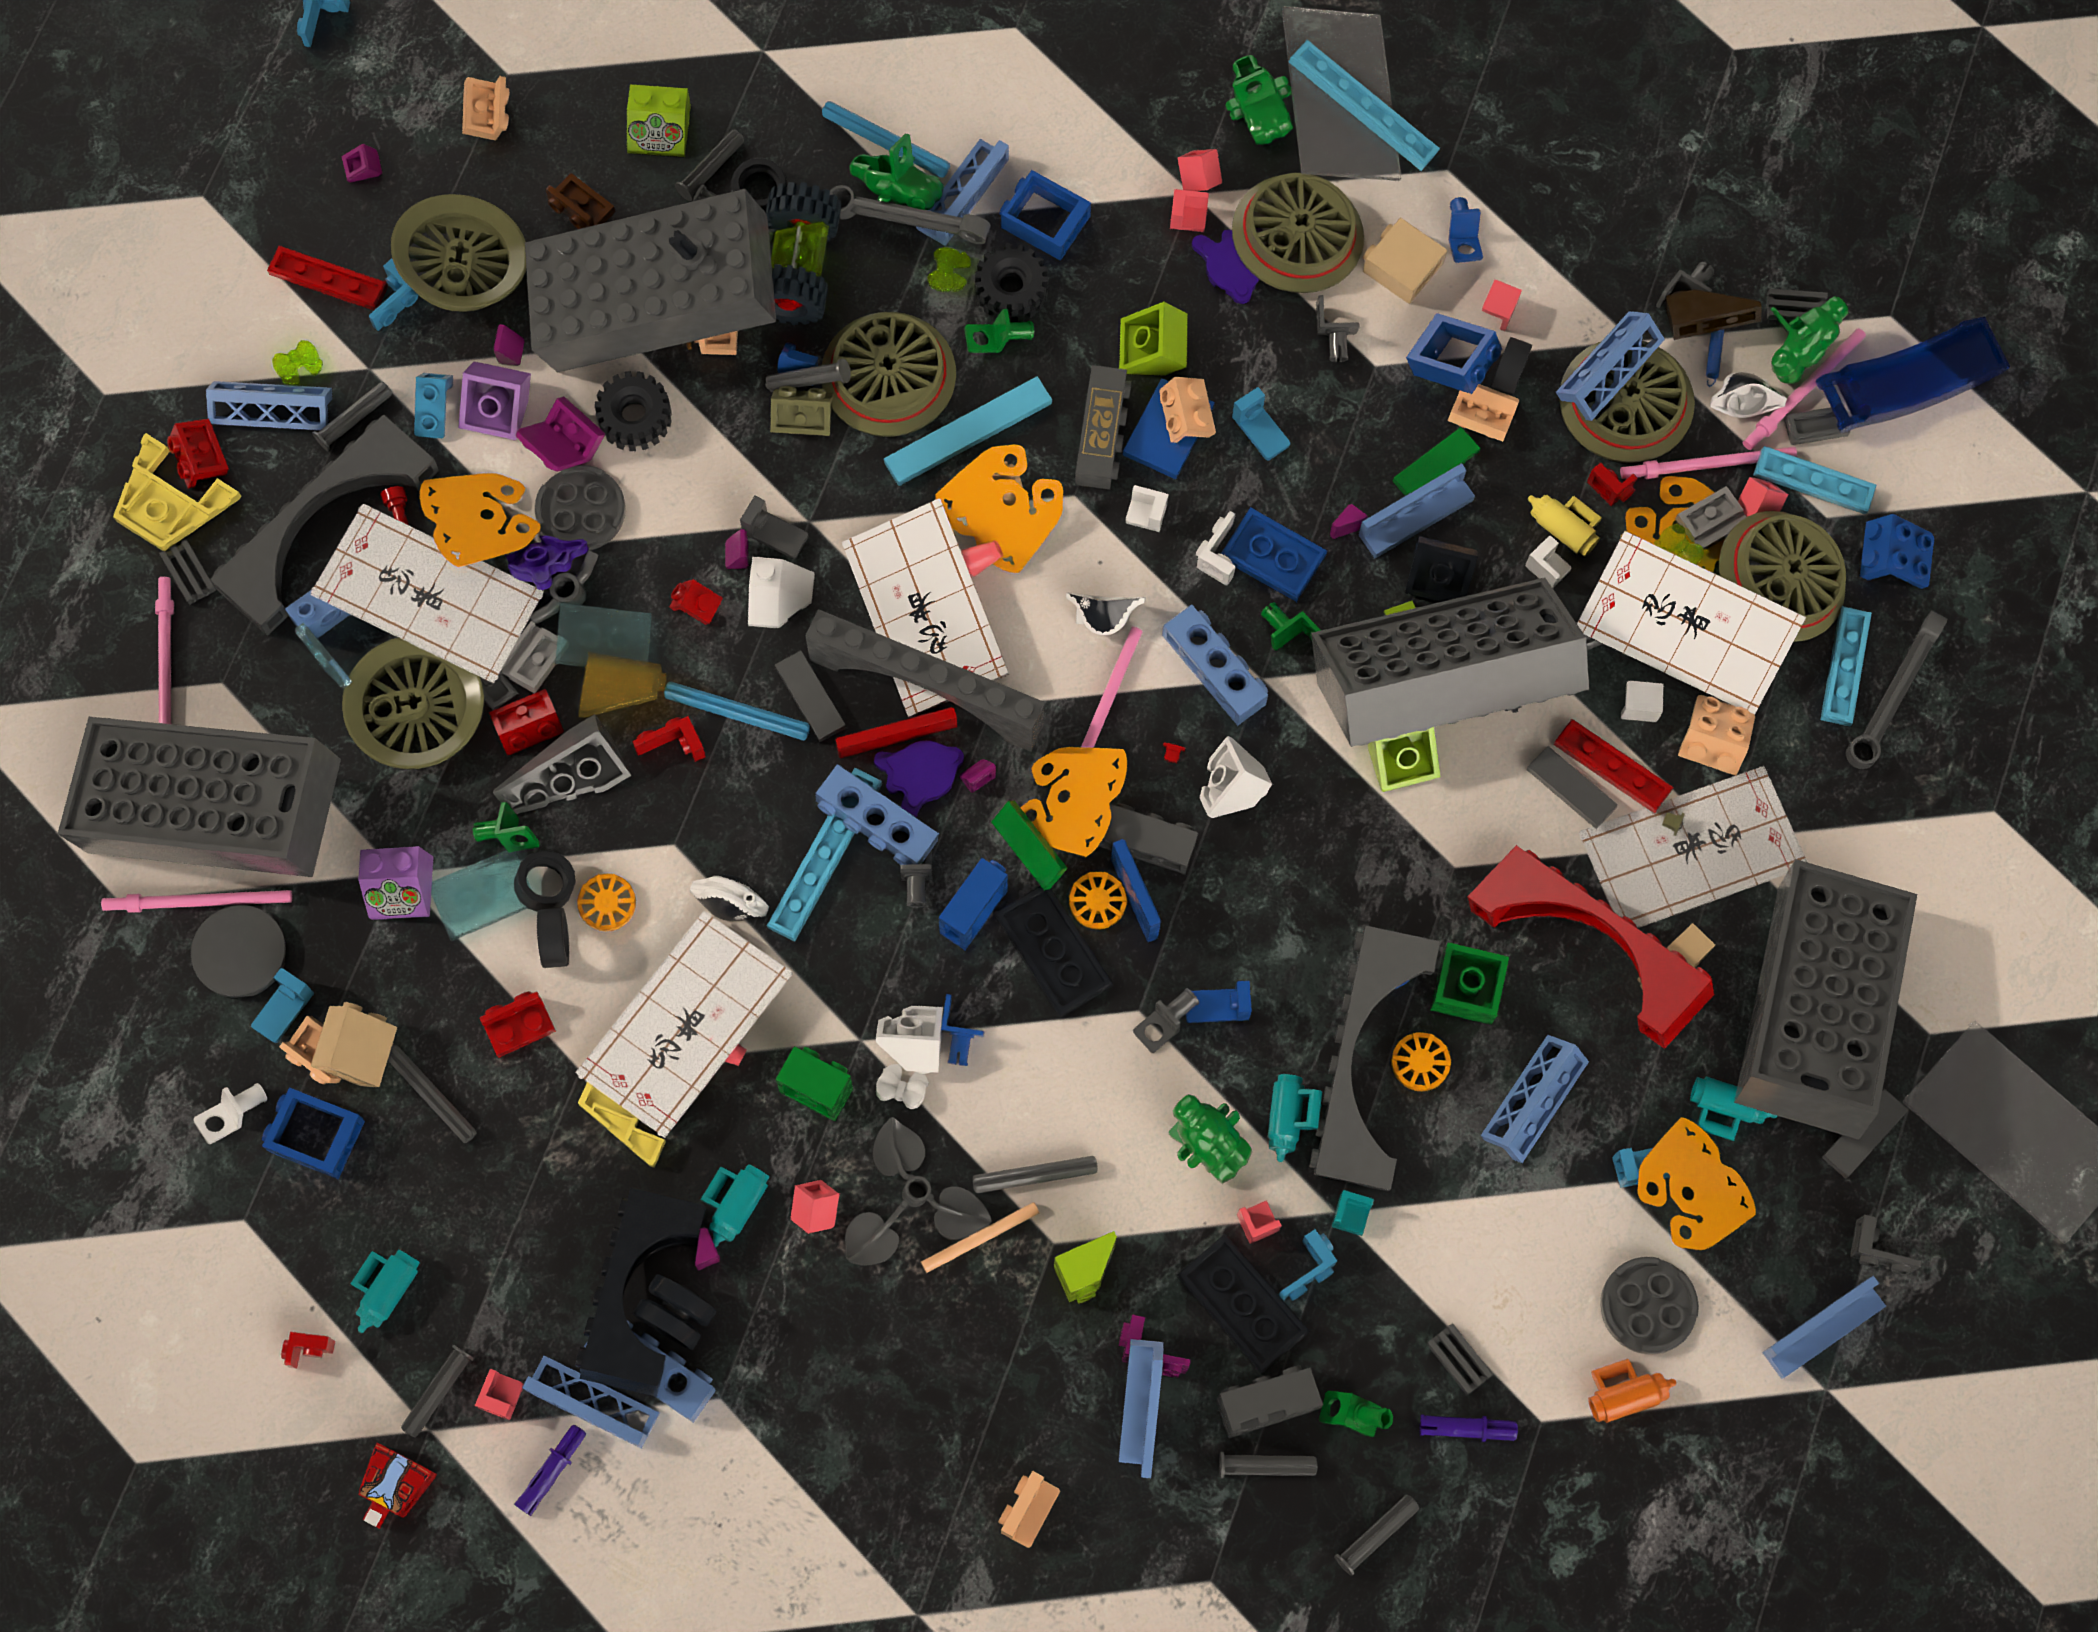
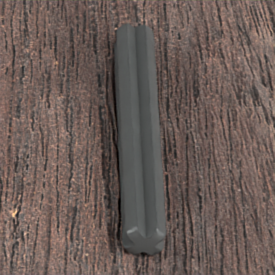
M396 1044L393 1045L388 1057V1061L463 1143L473 1139L477 1132L402 1049Z
M1087 1156L978 1174L972 1178L975 1193H982L1097 1173L1098 1166L1095 1156Z

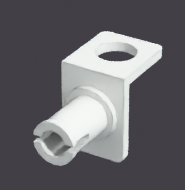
M258 1083L236 1096H233L226 1087L222 1089L221 1103L195 1116L194 1123L206 1142L212 1144L240 1129L243 1113L266 1102L267 1096ZM212 1116L220 1117L224 1121L223 1129L218 1132L209 1131L205 1125L208 1118Z

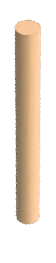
M1032 1202L921 1261L925 1272L928 1273L1039 1214V1210L1036 1204Z

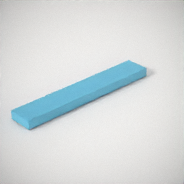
M1306 40L1290 58L1289 63L1420 171L1426 167L1440 150L1438 146L1310 41Z
M1035 377L885 457L884 463L898 486L1051 405L1052 398L1039 378Z
M854 768L851 773L877 792L882 785L881 780L857 768ZM846 797L841 802L846 808H854L858 805V801L853 797ZM835 814L832 817L827 816L767 924L768 929L794 942L855 834L843 825L844 820Z

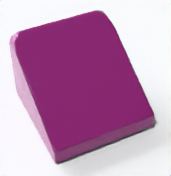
M361 144L342 156L346 178L350 183L382 174L378 152L368 145Z
M499 324L494 344L496 359L499 364L518 366L521 364L524 339L503 324Z
M1353 504L1348 505L1332 523L1330 537L1335 539L1359 531L1362 521L1366 520L1368 516Z
M740 529L726 540L725 566L727 569H742L749 566V541L745 529Z
M982 759L962 772L959 777L968 790L974 793L996 778V766L992 762Z
M705 1227L700 1229L695 1261L697 1270L704 1269L720 1261V1256L714 1246L711 1235Z

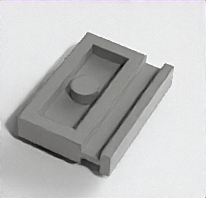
M1725 486L1677 514L1675 519L1691 542L1696 544L1699 553L1725 539L1734 526L1747 517L1743 513L1744 509L1728 487Z
M531 621L520 635L499 674L508 676L513 682L536 693L569 648L568 642L544 628L537 627Z

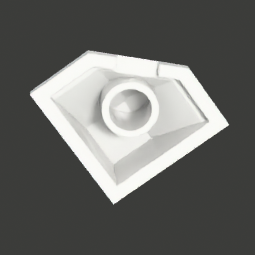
M752 557L749 581L748 626L780 628L793 614L800 609L806 608L812 603L815 573L783 559Z
M1227 736L1209 758L1207 770L1211 772L1208 787H1202L1200 800L1207 815L1215 818L1254 807L1267 794L1272 786V782L1264 766L1233 738Z
M910 1006L903 1009L902 1015L892 1019L887 1016L878 1020L876 1043L906 1071H916L921 1074L938 1073L943 1007Z

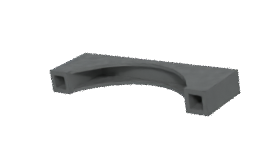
M383 414L378 420L372 421L357 440L351 441L335 461H330L326 464L322 473L314 481L305 484L301 493L292 502L284 504L279 514L271 522L262 525L257 535L249 543L241 545L236 551L235 556L227 564L219 566L210 579L212 584L221 595L268 636L289 616L282 600L283 568L289 548L307 520L332 500L359 489L380 485L413 486L419 491L423 481L431 479L439 471L435 459Z
M817 610L805 635L810 661L836 672L839 669L867 670L920 686L970 712L994 729L1004 738V741L1032 752L1044 726V701L822 610Z
M1365 926L1362 933H1356L1353 951L1358 952L1356 964L1350 963L1347 981L1352 982L1350 995L1344 994L1341 1012L1346 1013L1344 1025L1338 1024L1334 1043L1340 1044L1338 1056L1332 1055L1328 1074L1333 1075L1331 1087H1325L1322 1105L1327 1106L1325 1118H1319V1126L1316 1130V1136L1321 1137L1319 1149L1313 1148L1309 1167L1315 1168L1314 1176L1384 1191L1391 1190L1397 1159L1389 1157L1381 1149L1367 1130L1360 1116L1352 1087L1351 1065L1353 1050L1363 1023L1372 1009L1385 996L1408 980L1422 974L1432 975L1434 973L1440 941Z

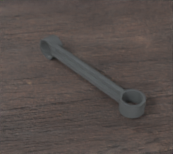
M839 185L830 190V195L835 194L838 197L837 200L843 196H851L850 203L841 209L839 219H849L858 214L956 234L976 244L985 243L991 227L987 220L976 215L966 214L961 218L858 197L851 188L845 185Z
M1931 610L1924 620L1911 648L1864 733L1856 737L1847 747L1846 757L1853 767L1867 769L1879 758L1881 754L1879 742L1933 644L1946 625L1947 618ZM1857 743L1867 744L1873 751V758L1869 761L1858 759L1854 754V745Z

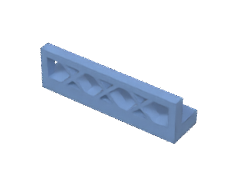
M979 139L945 185L941 199L928 211L961 218L966 214H970L1008 162L1009 145L999 140L995 146H992ZM981 150L988 153L983 163L977 165L976 157ZM975 173L966 186L961 187V177L966 174ZM958 195L950 208L946 209L945 199L948 196ZM916 226L917 230L944 246L948 244L954 235Z
M1629 311L1556 391L1560 400L1575 403L1584 418L1592 421L1665 340L1649 313ZM1648 330L1653 339L1646 347H1641L1642 335ZM1628 350H1633L1631 363L1628 367H1623L1624 355ZM1610 370H1614L1613 383L1609 388H1605L1606 375ZM1591 391H1596L1595 403L1589 408L1584 399Z
M214 381L206 389L207 415L211 424L321 430L328 425L327 405L332 400V388ZM215 402H226L234 412L229 417L216 416ZM247 403L256 404L264 413L259 418H250L242 408ZM277 405H285L293 415L288 420H280L271 410ZM306 407H319L320 422L309 421L301 412Z
M1462 463L1362 521L1359 537L1374 558L1381 556L1474 500L1475 495L1463 480L1467 470Z
M1547 1035L1481 1134V1137L1489 1143L1502 1147L1513 1160L1523 1163L1589 1063L1575 1044ZM1552 1047L1561 1049L1555 1058L1546 1060V1056ZM1543 1073L1540 1082L1530 1086L1529 1082L1532 1077ZM1526 1098L1523 1108L1513 1112L1512 1107L1516 1101ZM1509 1123V1129L1503 1138L1495 1135L1500 1126Z
M1874 1276L1856 1286L1762 1352L1781 1379L1794 1372L1886 1307L1873 1289L1879 1284Z
M1131 1339L1119 1462L1142 1464L1141 1478H1151L1163 1367V1342Z
M543 1356L533 1377L528 1376L522 1387L526 1392L641 1449L660 1414L603 1384L580 1379L579 1372L546 1356ZM547 1366L559 1371L562 1384L549 1387L539 1382ZM565 1374L575 1379L566 1381ZM580 1382L587 1384L591 1398L582 1401L572 1398L568 1386ZM564 1388L566 1394L558 1390ZM593 1388L603 1392V1394L595 1396ZM611 1396L617 1400L620 1412L608 1416L600 1412L597 1400ZM592 1402H593L594 1408H592V1407H590V1406H588V1405H586V1404H589V1403H592ZM622 1402L632 1408L624 1410ZM639 1410L649 1415L642 1432L629 1426L626 1418L627 1414ZM622 1416L623 1423L616 1420L615 1418Z

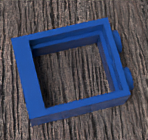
M1031 170L1026 179L1022 177L1017 183L1014 191L1015 195L1011 201L1007 199L1002 205L999 213L1001 215V228L1061 261L1090 218L1091 202ZM1033 193L1070 212V215L1054 238L1017 219Z
M1436 313L1406 359L1414 376L1472 394L1476 387L1483 382L1487 371L1498 360L1503 349L1494 330ZM1451 338L1478 345L1463 368L1437 361V358Z
M981 858L939 916L940 934L963 950L968 948L1008 892V875L1005 873L1006 869L994 860L988 862Z
M289 1088L286 1095L283 1094L277 1102L276 1112L278 1113L273 1123H269L264 1130L262 1136L264 1143L262 1147L272 1154L339 1179L365 1121L356 1113ZM297 1102L343 1119L324 1162L278 1144Z

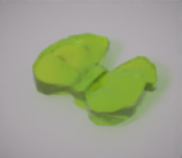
M938 248L934 252L937 269L927 277L929 286L941 292H950L952 290L955 293L962 290L967 281L964 277L953 273V268H970V257L965 251H962L960 254L959 251L953 248Z
M301 340L295 350L289 351L288 354L277 353L272 359L273 368L282 379V382L292 386L300 384L297 369L304 366L308 372L317 376L322 370L323 361L319 358L315 346L305 340Z
M1674 524L1663 531L1659 540L1654 542L1655 546L1670 553L1674 551L1678 557L1695 565L1704 556V548L1701 545L1690 544L1686 540V529L1683 525Z

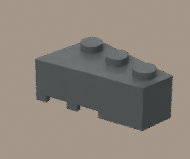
M1301 1365L1283 1370V1375L1271 1379V1376L1267 1375L1253 1380L1251 1385L1241 1388L1240 1385H1236L1222 1390L1216 1403L1228 1439L1320 1409L1323 1403L1311 1368L1302 1370Z

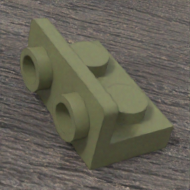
M782 386L779 389H775L771 397L770 432L830 436L833 393L826 392L822 388L799 391L792 386Z

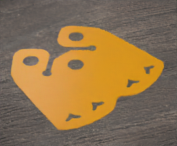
M1015 444L991 447L984 451L939 490L935 497L936 500L940 498L950 526L959 534L974 537L976 546L995 540L998 542L1003 552V557L999 558L993 565L1004 571L1020 573L1060 519L1063 509V487L1058 480H1037L1032 486L1033 503L1036 513L1030 514L1028 492L1015 480L998 479L995 481L992 478L994 473L1020 476L1026 471L1027 459L1025 449ZM1013 454L1017 457V464L1014 467L1005 465L1004 458L1006 455ZM1047 488L1054 492V498L1049 502H1045L1041 498V492ZM1008 492L1016 496V502L1011 506L1003 502V496ZM944 499L953 501L951 510L948 509V503ZM966 517L968 525L965 526L963 521H959L957 518ZM1012 556L1014 565L1010 561H1004L1003 558Z
M483 473L428 479L424 480L421 484L420 503L422 510L428 519L436 523L433 534L434 541L446 560L457 567L518 551L526 547L539 533L541 528L540 523L524 514H517L512 517L507 525L506 533L503 535L498 533L507 517L502 505L489 497H484L483 493L489 492L490 495L507 504H514L520 501L525 491L522 483L503 475ZM509 485L513 487L514 493L504 495L501 492V488ZM429 487L436 491L431 496H429ZM431 505L440 507L437 514L434 513L435 509ZM486 509L491 510L494 513V517L492 519H484L481 517V512ZM520 523H525L529 526V531L520 533L516 530V526ZM444 533L451 537L447 543H445L446 537L443 536ZM451 551L460 552L459 559Z
M1667 476L1661 480L1660 498L1666 504H1688V502L1696 504L1715 493L1698 480L1687 477ZM1672 485H1679L1682 488V494L1677 497L1672 496L1669 488ZM1634 507L1629 508L1626 512V530L1628 533L1699 567L1705 566L1706 570L1714 572L1715 563L1720 559V552L1725 539L1699 553L1698 547L1694 542H1691L1684 530L1678 532L1672 526L1677 514L1687 508H1672L1660 519V539L1658 540L1653 538L1656 528V513L1651 508ZM1644 516L1648 521L1647 526L1644 528L1637 527L1635 518Z
M1064 747L1050 752L1033 764L1031 768L1035 782L1040 786L1048 785L1060 776L1065 769L1069 770V774L1059 779L1050 789L1046 804L1050 815L1053 816L1052 821H1046L1045 810L1038 799L1029 800L1020 807L1025 814L1029 810L1037 812V817L1032 823L1052 848L1087 857L1098 847L1108 830L1112 818L1109 803L1117 797L1124 785L1127 772V757L1124 749ZM1117 758H1119V761L1117 762L1119 766L1118 769H1116V767L1112 765L1117 760ZM1047 763H1051L1054 767L1052 773L1043 775L1042 767ZM1114 780H1116L1115 783L1112 784V790L1110 791L1108 783H1111ZM1064 790L1069 791L1070 798L1066 802H1059V793ZM1100 815H1102V819L1100 820V826L1098 827V824L1095 822V820H1097L1100 817ZM1094 837V839L1089 842V846L1086 847V839Z
M1681 1117L1671 1127L1640 1165L1637 1191L1642 1202L1656 1207L1663 1206L1666 1203V1180L1663 1175L1668 1173L1670 1175V1196L1681 1211L1695 1216L1700 1215L1703 1218L1702 1223L1680 1215H1676L1671 1219L1672 1242L1680 1248L1705 1250L1712 1247L1756 1215L1754 1200L1741 1176L1731 1167L1721 1163L1719 1150L1714 1141L1702 1128L1686 1118ZM1685 1127H1687L1690 1132H1694L1695 1136H1687V1130ZM1703 1143H1705L1706 1149L1710 1151L1711 1155L1702 1151ZM1727 1176L1730 1177L1731 1182L1735 1183L1736 1186L1728 1185ZM1649 1182H1653L1658 1186L1659 1191L1657 1195L1652 1196L1647 1192L1646 1187ZM1684 1187H1690L1693 1190L1694 1197L1692 1200H1686L1683 1197L1682 1189ZM1742 1196L1744 1197V1203L1748 1206V1208H1746L1743 1205H1740ZM1686 1225L1691 1229L1692 1235L1689 1239H1684L1680 1235L1681 1226Z

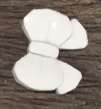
M891 1064L884 1068L876 1085L877 1097L882 1101L895 1098L897 1101H903L909 1109L918 1108L925 1098V1089L929 1085L926 1075L915 1072L907 1083L901 1081L902 1067L899 1064Z

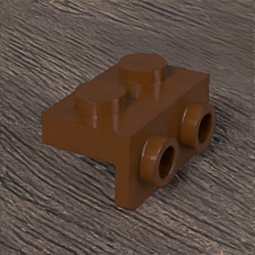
M572 173L556 188L549 185L545 189L548 205L556 213H564L568 216L570 222L577 229L603 224L616 212L615 207Z

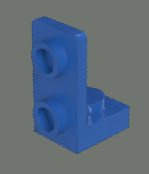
M1237 981L1235 989L1192 991L1200 1003L1186 1014V1021L1188 1023L1249 1020L1252 1012L1250 981Z

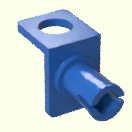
M1455 198L1450 202V210L1452 212L1448 237L1453 260L1455 263L1480 261L1483 259L1478 239L1480 209H1469L1466 198ZM1468 245L1475 251L1471 254H1462L1458 248Z
M946 994L941 1030L952 1035L947 1063L956 1065L957 1055L960 1052L959 1065L968 1066L970 1040L974 1036L984 1037L985 1032L948 1026L952 995Z

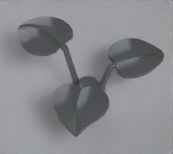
M892 1117L878 1132L873 1146L872 1157L875 1167L882 1175L891 1177L900 1172L901 1177L907 1180L902 1191L904 1201L885 1223L878 1214L872 1212L861 1213L854 1217L849 1223L845 1234L846 1259L850 1263L861 1266L876 1265L888 1260L895 1253L899 1244L898 1234L889 1227L908 1205L919 1207L925 1201H928L933 1208L938 1209L934 1215V1225L942 1236L950 1240H963L989 1226L992 1220L984 1204L970 1191L961 1187L945 1188L940 1193L939 1203L934 1200V1195L930 1194L931 1186L927 1179L906 1173V1171H915L922 1165L925 1158V1146L914 1131Z

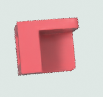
M1217 149L1193 150L1178 157L1183 190L1204 191L1222 183Z
M1174 189L1170 229L1204 232L1209 193Z
M1495 279L1484 302L1482 311L1502 319L1500 329L1506 331L1522 290Z
M1749 477L1738 502L1744 509L1743 513L1746 517L1765 511L1780 512L1789 494L1769 481Z
M822 1180L795 1185L791 1220L808 1234L833 1228L835 1226L839 1193Z
M1267 1200L1248 1209L1246 1207L1240 1208L1237 1213V1217L1250 1244L1279 1232L1282 1226L1279 1220H1275Z
M490 1369L475 1406L483 1411L510 1420L524 1384L521 1381Z

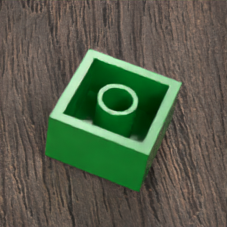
M1448 942L1443 950L1430 1010L1492 1025L1497 1017L1509 957Z
M794 1046L776 1078L779 1092L835 1122L853 1091L851 1076L847 1074L849 1070L837 1062L832 1061L829 1065L820 1060L821 1055L808 1047H804L801 1050Z

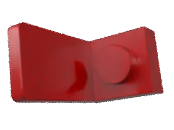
M688 716L673 718L665 724V727L656 731H644L632 742L639 756L678 738L685 755L691 753L695 762L706 757L702 743Z

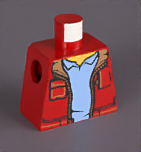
M377 1443L358 1494L372 1501L362 1520L380 1529L389 1511L404 1518L433 1482L437 1474Z

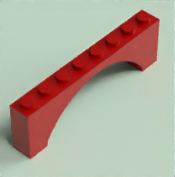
M1516 845L1467 896L1471 912L1494 928L1501 922L1513 919L1551 916L1579 921L1608 935L1626 952L1641 979L1643 1004L1642 1012L1637 1016L1639 1031L1664 1049L1714 996L1712 978L1704 969L1692 967L1679 952L1675 950L1669 951L1663 947L1656 936L1651 933L1645 934L1637 929L1636 924L1626 916L1621 918L1613 912L1612 908L1601 899L1597 901L1592 898L1582 885L1578 883L1572 884L1566 880L1557 868L1553 866L1547 867L1530 850L1524 851Z

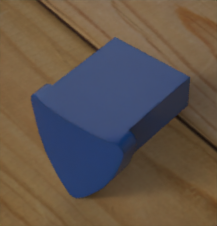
M787 342L779 356L778 373L818 366L819 357L795 351L796 345Z

